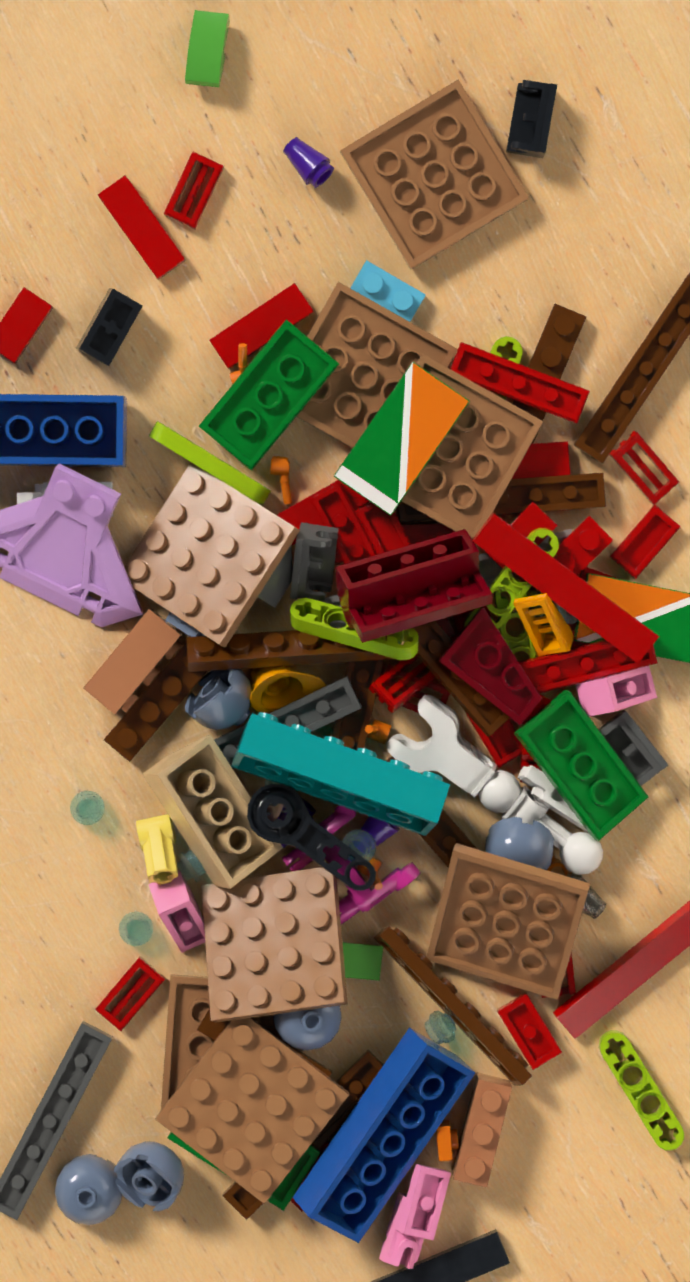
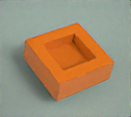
M443 1120L436 1130L439 1161L453 1160L452 1150H458L457 1129H450L449 1120Z

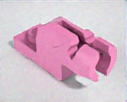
M415 1163L408 1194L397 1193L392 1216L386 1230L387 1239L383 1241L379 1257L381 1261L398 1267L400 1264H403L406 1268L413 1269L414 1263L419 1258L423 1240H434L451 1176L450 1172Z

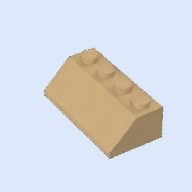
M207 735L169 754L143 773L144 778L216 887L231 889L283 849L280 843L269 842L259 837L250 827L247 810L251 797L211 735Z

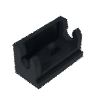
M523 80L522 83H518L506 152L537 158L544 157L557 84Z
M113 288L108 289L76 349L110 366L143 305Z

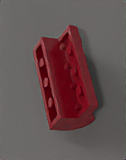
M466 529L336 567L337 591L344 617L349 628L356 630L362 643L493 604V594L479 572V550Z

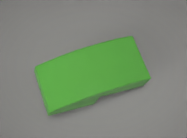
M195 10L187 55L186 84L220 87L225 62L224 48L230 24L229 14Z
M342 942L345 978L380 981L383 946Z

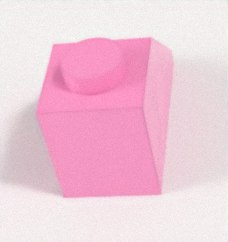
M649 666L576 684L579 702L588 716L619 711L657 698Z
M178 871V877L174 878L170 883L160 885L153 882L149 884L158 914L181 953L205 943L204 918L182 873Z

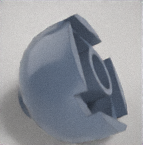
M241 669L213 670L207 673L198 683L203 688L197 696L191 692L185 704V712L202 726L213 730L226 729L232 725L238 726L248 718L251 705L250 696L253 690L249 678Z
M520 817L502 819L490 827L486 837L485 852L547 870L551 865L553 857L554 838L547 827L533 820V825L522 823V818Z
M340 1006L275 1014L273 1015V1024L282 1040L292 1047L307 1051L319 1049L331 1042L338 1033L342 1019Z
M145 1141L131 1146L114 1167V1173L116 1172L117 1174L115 1183L121 1194L140 1208L147 1204L155 1206L153 1211L168 1209L176 1200L183 1186L184 1168L181 1160L174 1151L157 1142Z
M86 1154L77 1156L65 1164L57 1177L55 1187L57 1204L65 1217L77 1224L89 1226L102 1223L115 1213L121 1203L122 1194L115 1183L117 1179L116 1172L114 1173L115 1165L108 1159L106 1161L102 1157H96L97 1155Z

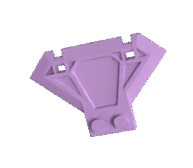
M58 464L53 471L43 496L0 510V547L9 551L8 556L0 552V568H2L0 578L77 616L80 615L82 608L94 613L91 623L99 627H105L143 615L141 605L108 528L121 493ZM90 591L101 596L100 601L89 596Z

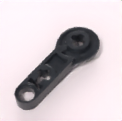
M269 784L261 787L253 794L248 804L247 818L250 827L259 837L269 842L296 847L353 890L363 891L373 885L376 872L371 863L312 819L301 796L293 788L284 784ZM278 804L283 805L285 810L282 813H286L285 819L283 821L280 819H276L274 822L270 821L267 817L271 814L267 812L268 806L276 807ZM335 845L338 846L339 851L337 854L345 861L349 854L354 857V860L346 866L343 875L337 872L342 867L338 862L333 860L328 864L324 861L326 854L323 852V849L325 847L332 848ZM356 865L365 866L369 871L368 882L364 885H356L350 879V871Z

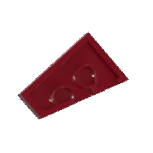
M484 607L477 611L438 659L519 725L524 722L542 700Z

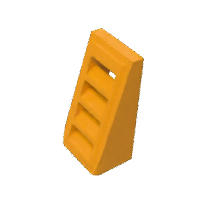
M547 593L514 600L513 604L538 657L570 651L574 635ZM542 606L541 608L529 609V607ZM545 614L546 616L536 618L534 615ZM549 623L550 625L541 626L540 624Z

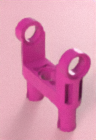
M339 805L334 809L335 812L320 822L319 825L333 834L356 816V811ZM335 845L332 848L325 847L323 849V852L326 854L325 860L328 864L334 860L342 865L337 872L343 875L346 866L351 861L349 858L345 861L337 854L339 851L338 846ZM297 848L282 857L287 866L297 858H300L290 866L291 871H299L313 861ZM413 862L407 864L402 869L397 867L381 880L383 887L380 890H376L373 886L363 891H356L345 885L348 888V895L339 901L341 925L359 911L363 913L365 911L368 912L395 890L399 891L421 874L419 869ZM354 866L350 871L351 881L356 885H364L366 883L365 879Z

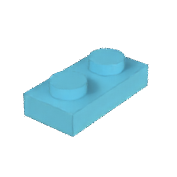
M367 260L351 286L352 290L411 322L426 294Z

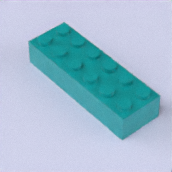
M259 712L258 715L251 714L242 733L231 767L278 784H284L295 790L424 836L438 824L450 784L442 781L443 778L440 775L424 771L423 774L409 770L410 766L402 761L390 760V762L381 760L377 758L375 752L365 748H357V751L345 747L344 742L335 737L325 736L324 739L311 734L312 731L302 725L292 724L289 727L278 723L279 719L268 713Z

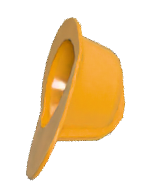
M291 666L254 668L251 672L253 680V691L250 696L251 707L258 712L270 713L326 685L319 677L296 672Z

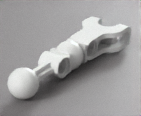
M424 695L418 703L419 715L431 726L433 736L426 741L417 742L403 734H396L386 743L390 755L396 760L410 766L409 770L417 773L438 771L473 797L478 794L480 802L486 809L495 813H503L502 819L520 817L522 818V823L533 825V820L542 823L550 830L554 838L553 845L560 850L562 864L568 871L577 875L589 874L599 867L603 859L601 843L586 832L572 834L548 816L546 812L549 808L537 801L530 794L531 790L526 786L521 788L519 781L512 773L496 770L497 764L461 736L460 722L456 712L434 696Z

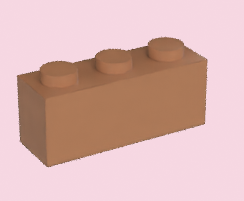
M148 609L83 689L114 715L120 710L127 713L139 698L134 694L142 683L148 687L161 672L157 665L162 659L166 657L171 660L183 644L178 640L183 634L165 621L153 609Z
M476 1073L452 1169L453 1180L487 1188L512 1090L510 1080Z

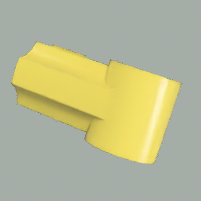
M166 814L137 820V833L142 851L144 850L149 882L160 885L172 882L174 878L178 877L177 860L173 845L176 844V835L172 819Z

